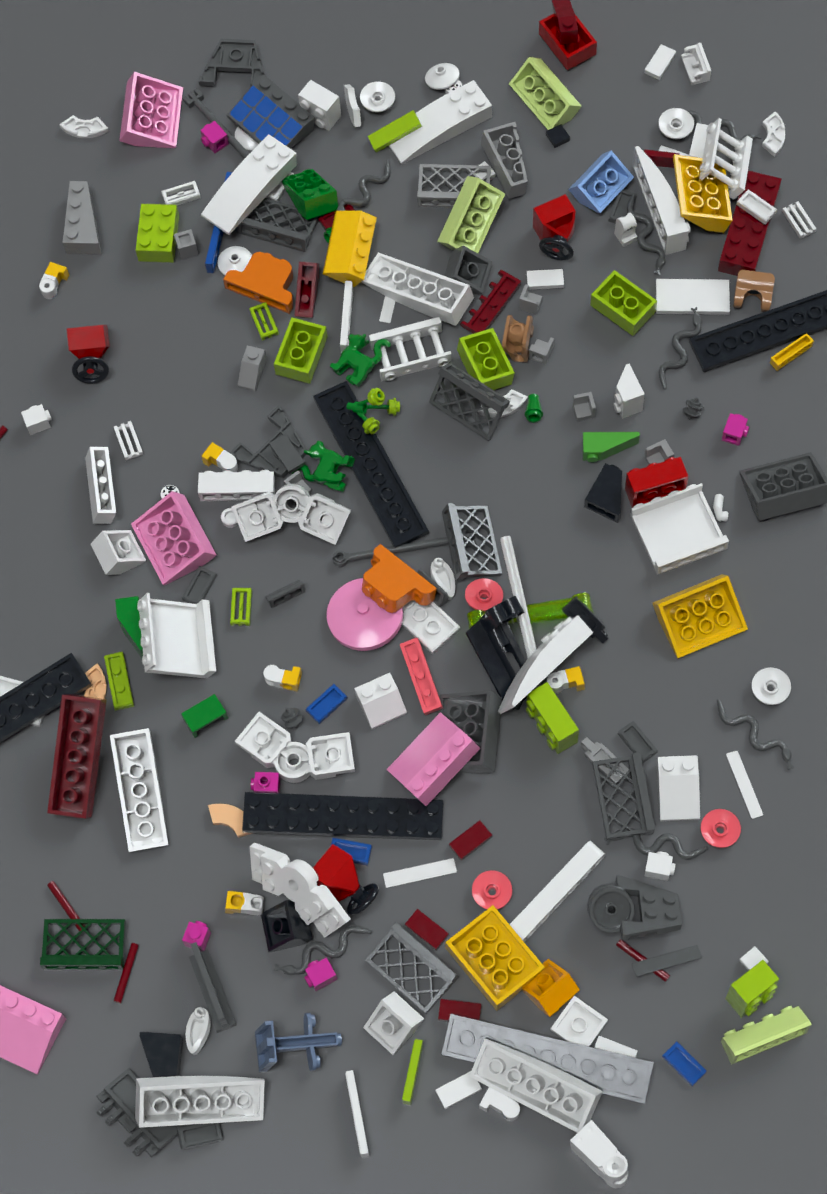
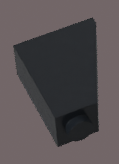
M605 463L584 503L585 508L616 523L620 520L622 471L617 466Z
M140 1032L139 1036L152 1076H179L183 1037L181 1034Z

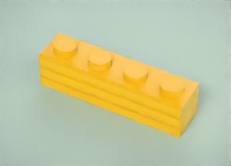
M807 333L772 356L770 364L776 371L780 370L813 347L814 340Z

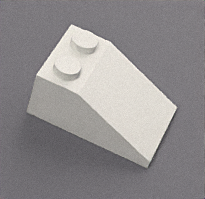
M698 756L657 757L656 770L660 821L700 820Z

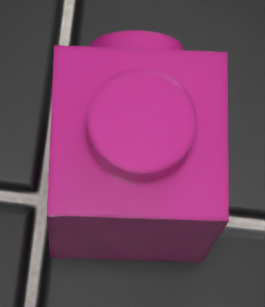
M216 121L205 125L201 129L203 145L209 147L214 153L229 145L227 134Z
M730 413L723 431L722 441L740 446L742 437H747L749 426H747L748 419L740 414L734 415Z
M255 772V778H251V790H254L256 793H279V773Z
M189 921L182 941L189 948H192V943L197 942L202 952L206 948L211 933L205 923Z
M327 957L321 961L315 960L307 965L308 968L305 969L307 975L304 979L309 988L313 986L315 991L337 980V976Z

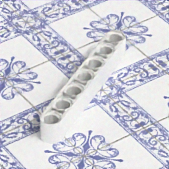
M592 841L587 842L510 923V926L524 942L605 857L606 854Z

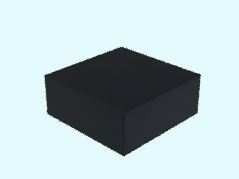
M562 124L546 131V136L554 148L570 141V136Z

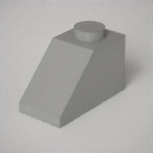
M247 345L241 361L238 387L256 391L267 361L264 349Z

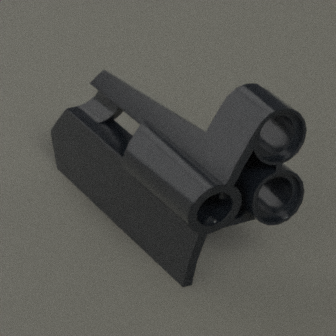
M516 596L486 610V613L466 632L471 645L502 701L516 676L505 652L513 654L520 669L525 663V659L508 624V621L525 613ZM527 696L510 710H519Z

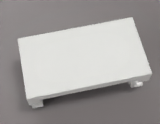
M698 43L684 48V51L688 53L682 54L681 58L691 85L710 81L711 68L702 44Z

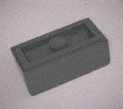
M420 568L417 573L437 588L433 602L438 607L447 603L448 593Z
M298 580L265 597L270 607L273 608L304 593V584Z

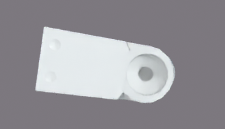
M590 1120L570 1140L571 1150L600 1176L607 1185L612 1188H621L628 1181L627 1159L620 1154L613 1143Z

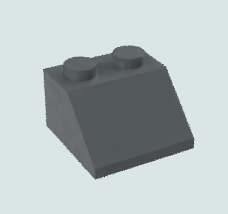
M463 245L451 252L444 276L470 285L472 293L482 294L492 261Z

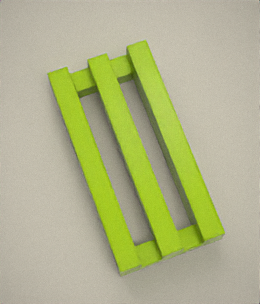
M266 302L249 308L262 341L266 337L271 338L272 335H279ZM262 308L265 309L273 330L271 331L261 311ZM256 310L258 311V314H259V316H260V319H261V321H262V323H263V326H264V328H265V331H266L265 333H263V331H262V329H261V326H260V324H259V321H258V319H257V316H256V314H255V312H254V311H256Z
M232 588L231 626H235V624H238V626H242V624L250 626L251 588ZM240 593L239 618L235 619L236 595ZM244 593H247L246 620H243Z

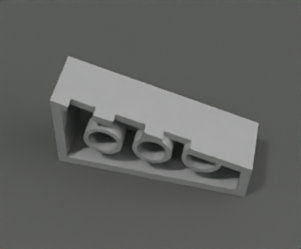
M516 122L484 130L481 145L509 199L524 195L528 180L522 160V151L519 146Z
M70 181L63 235V245L66 254L102 255L91 192L87 181Z

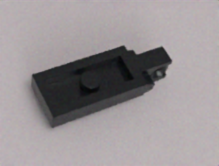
M577 596L562 608V611L568 617L574 618L579 615L593 632L589 637L594 638L596 636L602 643L608 639V634L603 630L605 628L603 622Z

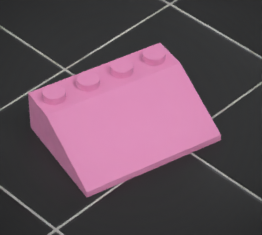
M133 72L126 85L119 141L140 147L176 148L183 87Z
M170 492L131 523L163 585H167L195 571L199 566H204L217 556L183 494Z
M440 712L386 770L420 802L427 806L480 750V747Z
M0 985V1058L38 1075L66 1018L62 1013Z

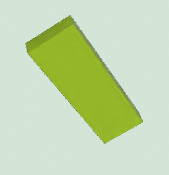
M412 110L370 134L368 138L377 153L422 127L415 111Z
M123 651L105 655L104 660L115 711L134 707Z
M419 1039L414 1040L402 1097L403 1104L411 1105L423 1048V1040Z

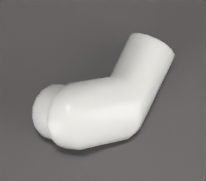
M716 494L713 503L715 517L719 522H726L729 513L722 511L724 496Z

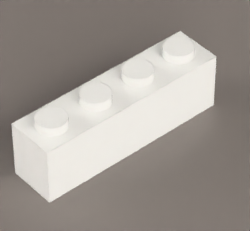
M89 447L85 461L93 524H111L116 515L109 450L108 447Z
M226 470L223 472L205 471L204 473H199L198 495L200 501L249 500L265 492L275 494L274 472L269 470H261L260 472H251L249 470L232 472Z

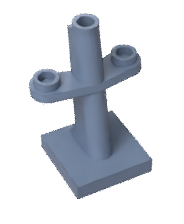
M311 1013L304 1014V1035L275 1037L273 1021H265L255 1031L259 1072H267L277 1063L276 1053L306 1050L309 1069L314 1071L316 1068H320V1057L315 1054V1049L341 1046V1034H337V1032L313 1034L312 1027H315L316 1019L315 1015H311Z

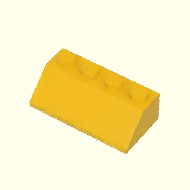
M363 211L335 212L323 275L342 283L352 281L353 287L364 280L377 217Z

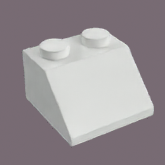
M630 363L626 364L616 386V394H614L615 403H613L615 412L619 413L622 419L643 411L645 394Z
M131 530L102 531L91 543L106 575L122 574L146 562Z
M390 673L354 688L356 698L371 729L407 714L399 690Z
M394 991L380 1001L363 1028L394 1055L415 1033L424 1018Z

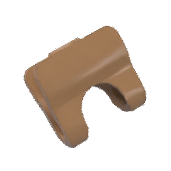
M749 270L739 271L733 307L741 308L743 300L749 295H754L761 301V311H769L775 280L774 275Z
M512 315L507 316L502 347L514 362H528L529 340L533 337L534 331L532 325L533 317L530 315L527 316L526 325L516 321Z

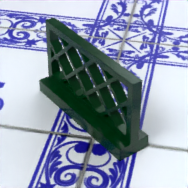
M44 919L40 966L43 970H123L125 919ZM78 924L82 930L72 937L67 929L72 925ZM49 925H59L62 930L52 937L49 934ZM92 925H99L102 930L92 937L87 929ZM112 925H120V932L115 937L107 931ZM65 932L71 940L62 947L56 939ZM85 932L91 940L82 947L76 940ZM105 932L111 940L102 947L96 940ZM55 942L60 950L55 955H47V948ZM75 942L80 950L75 955H69L65 950ZM95 942L101 950L95 955H89L86 949ZM115 942L119 946V955H110L106 949Z

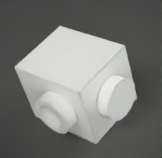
M42 404L32 406L28 410L21 412L30 435L51 428L49 421L52 420L48 410L44 411Z
M649 852L644 876L668 881L669 875H674L675 864L672 863L673 856H669L666 852Z

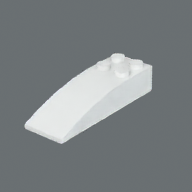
M473 80L416 112L422 127L392 143L389 147L402 165L492 118V104Z
M268 134L223 183L201 213V216L230 235L296 167V152Z
M636 146L634 149L633 168L664 253L668 255L686 250L687 242H689V223L685 222L684 218L681 217L678 201L661 171L643 150Z
M379 252L366 270L365 278L362 281L363 284L402 305L433 318L440 317L441 321L455 326L474 299L471 287L468 284Z
M579 615L574 618L569 616L564 621H561L554 627V631L541 639L543 643L526 660L507 690L498 710L500 714L515 707L593 633Z
M150 729L110 735L129 852L167 846L166 824Z
M484 1039L469 1076L577 1133L591 1120L603 1092L543 1061L488 1039Z
M230 1076L136 1078L135 1119L139 1128L263 1120L265 1080L261 1078Z

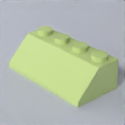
M529 57L509 83L548 130L560 124L564 125L572 120L582 107L541 58Z
M467 176L437 242L451 250L464 245L478 253L505 193L480 178Z
M788 1006L782 1009L781 1013L776 1016L769 1014L764 1016L759 1023L749 1022L743 1026L744 1029L736 1032L733 1029L724 1033L725 1037L722 1038L721 1043L732 1065L806 1034L812 1024L799 1006L795 1008Z

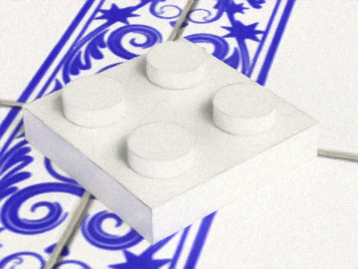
M573 996L550 1030L565 1041L591 1046L608 1022V1019L576 996Z

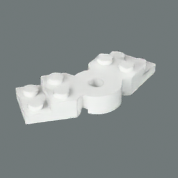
M298 484L284 485L276 494L265 492L231 507L245 542L281 529L285 521L288 523L298 522L301 530L336 545L351 509L337 504L334 500L318 493L310 496L308 491ZM287 500H295L297 506L290 508L287 505Z
M258 712L235 740L236 745L248 752L253 759L264 767H275L280 778L286 782H302L309 776L316 780L336 777V774L355 772L349 732L312 737L304 745L300 742H292L288 731L261 712ZM292 759L299 760L295 765L289 764V761Z
M253 843L250 846L252 880L261 883L264 891L277 896L284 893L288 899L295 902V910L307 925L313 922L324 938L351 919L327 886H317L318 876L308 863L299 859L290 862L286 854L257 843Z

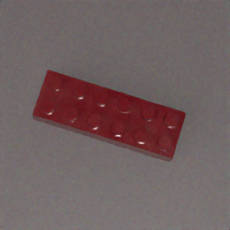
M748 170L745 190L739 195L738 200L747 190H750L775 207L782 179ZM736 205L732 217L733 221L730 224L720 257L718 271L738 276L741 270L756 271L771 219L766 224H763Z
M71 694L62 695L47 813L84 819L92 817L107 699Z

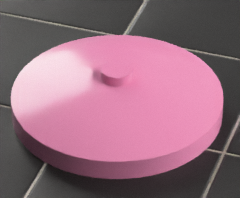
M363 578L344 584L334 593L327 607V623L332 635L340 644L353 650L369 651L384 646L396 636L403 622L404 611L403 607L394 613L380 608L375 601L364 595L361 589Z

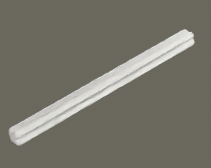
M504 536L501 537L500 541L513 596L517 597L525 612L518 616L527 658H529L537 648L511 537Z

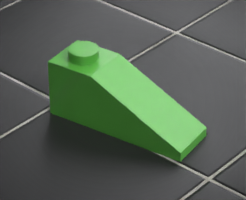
M583 432V461H602L639 444L640 432Z

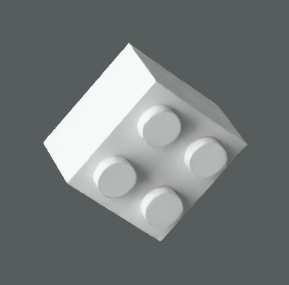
M310 80L298 94L300 106L315 117V124L319 128L330 131L341 118L339 96Z

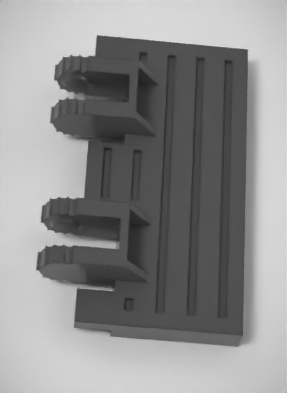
M128 1068L96 1096L101 1103L110 1098L96 1114L101 1117L111 1108L115 1107L117 1111L105 1121L106 1125L110 1126L118 1120L129 1134L137 1128L138 1130L128 1137L124 1144L126 1147L131 1146L142 1136L145 1141L137 1146L132 1153L137 1157L146 1149L150 1157H153L178 1135L177 1128L182 1126L139 1128L135 1119L137 1077Z

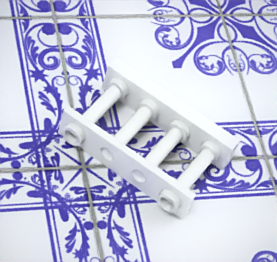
M718 118L714 123H710L706 129L707 136L699 179L703 180L709 174L728 185L729 197L734 200L745 190L753 139L746 136L743 140H736L720 130L722 119ZM721 138L734 146L735 152L720 144L718 139ZM718 150L732 159L733 165L718 157L716 151ZM714 163L729 171L731 178L716 170Z
M440 317L369 335L371 350H373L375 342L380 339H387L391 345H396L401 364L391 366L385 349L386 346H381V361L384 367L379 370L381 381H390L396 377L438 366L443 367L452 361L451 351L444 353L438 335L439 332H442ZM430 335L437 355L426 357L420 338ZM413 340L419 359L409 362L403 342Z

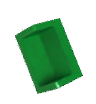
M215 694L181 713L185 724L194 738L198 736V730L220 717H223L224 720L228 719L227 712Z

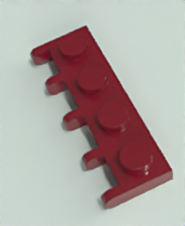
M500 270L498 272V275L502 277L497 284L494 282L489 284V287L493 289L488 297L483 295L479 297L483 304L477 311L471 309L469 313L473 317L468 323L462 321L460 326L473 334L487 330L521 285V280Z

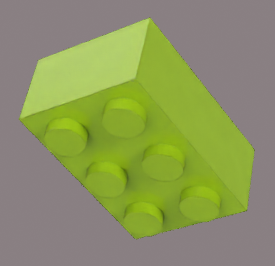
M141 204L136 242L138 261L174 263L176 250L174 234L178 232L179 223L177 205Z
M614 270L591 294L590 306L634 336L656 312L657 300Z
M291 317L274 362L275 374L310 384L328 338L326 326Z
M493 328L459 338L457 351L470 376L492 390L512 384L515 374Z
M548 682L532 690L527 695L526 712L530 718L534 717L536 720V727L539 732L546 735V741L550 749H555L557 754L578 743L579 729Z
M762 960L731 984L725 999L741 1018L745 1015L749 1017L757 1010L761 1002L766 1004L773 998V994L778 988L779 978L767 963Z

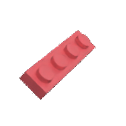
M418 637L401 643L400 647L423 713L428 715L443 709Z

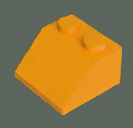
M547 959L543 963L545 969L524 987L522 991L542 1012L550 1017L568 1000L572 999L580 989L567 971L550 959Z

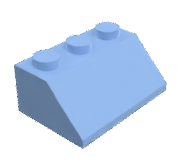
M611 150L602 154L568 190L579 203L597 213H601L634 176Z

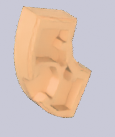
M95 664L85 673L92 686L86 689L84 696L105 699L107 692L106 679L100 666Z
M229 804L208 805L213 825L230 827L235 831L238 838L253 834L242 832L244 811Z

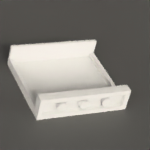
M702 483L698 485L692 484L682 491H673L668 496L662 498L656 497L651 502L645 504L639 503L631 509V519L657 575L728 549L729 540L726 535L723 536L702 492Z
M146 593L138 600L139 628L141 629V646L143 647L142 663L145 672L197 678H209L216 672L209 600L202 599L197 604L150 599V593Z

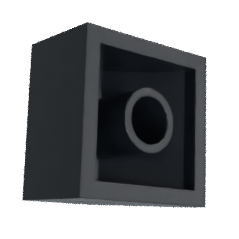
M285 900L261 914L268 952L297 947L312 940L310 925H307L295 910V902Z

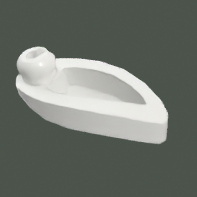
M435 558L431 563V578L448 593V600H452L456 590L453 572L443 559Z
M202 1007L194 1010L186 1026V1043L189 1052L193 1055H197L200 1052L210 1032V1016L208 1011Z

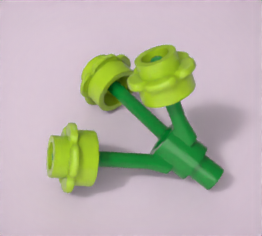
M372 388L367 395L368 399L364 401L347 403V410H353L354 413H357L365 421L362 425L365 434H375L380 428L378 420L374 417L367 418L364 415L367 409H387V413L393 414V416L400 412V402L396 401V398L388 399L387 405H382L385 395L379 388Z

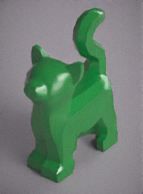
M350 334L348 337L349 345L342 351L338 362L330 364V368L339 376L349 367L352 368L354 372L352 375H348L346 380L350 384L359 387L366 379L367 374L372 372L375 364L380 361L382 357L381 346L390 347V341L380 339L375 342L373 348L375 356L370 358L359 352L369 344V340H365L366 334L362 336Z
M317 441L309 450H304V453L311 458L320 459L314 474H310L306 464L296 471L302 470L304 478L310 482H317L333 490L344 492L346 484L341 481L346 474L336 473L339 466L353 467L355 458L348 455L342 457L335 451L326 449L321 441Z

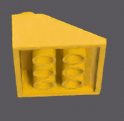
M674 154L673 161L681 217L707 231L724 233L733 221L728 185L710 174L703 180L699 179L703 158ZM714 163V168L726 175V170Z
M721 574L652 603L659 623L677 658L748 630L728 575Z
M494 905L445 942L446 950L496 1011L513 999L545 969L544 965Z

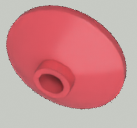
M477 579L467 586L465 599L473 609L486 611L502 602L503 590L497 582L491 579Z
M725 809L710 811L701 822L702 837L709 845L716 848H727L733 845L741 833V825L738 818L732 812ZM722 828L724 832L720 834L716 829Z
M494 870L485 871L474 880L472 895L480 907L488 909L494 905L498 910L510 901L512 885L508 877L503 873ZM493 889L496 893L495 895H490L488 891Z

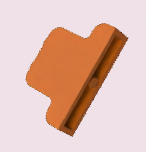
M256 252L252 255L244 271L230 270L223 279L225 288L261 303L266 302L268 306L288 314L293 309V294L287 291L293 280V271L291 264L285 259L280 260L273 257L270 253Z
M380 544L374 549L371 560L372 568L363 575L361 589L365 596L370 597L380 608L390 613L397 612L412 600L423 606L429 605L434 601L437 589L435 586Z

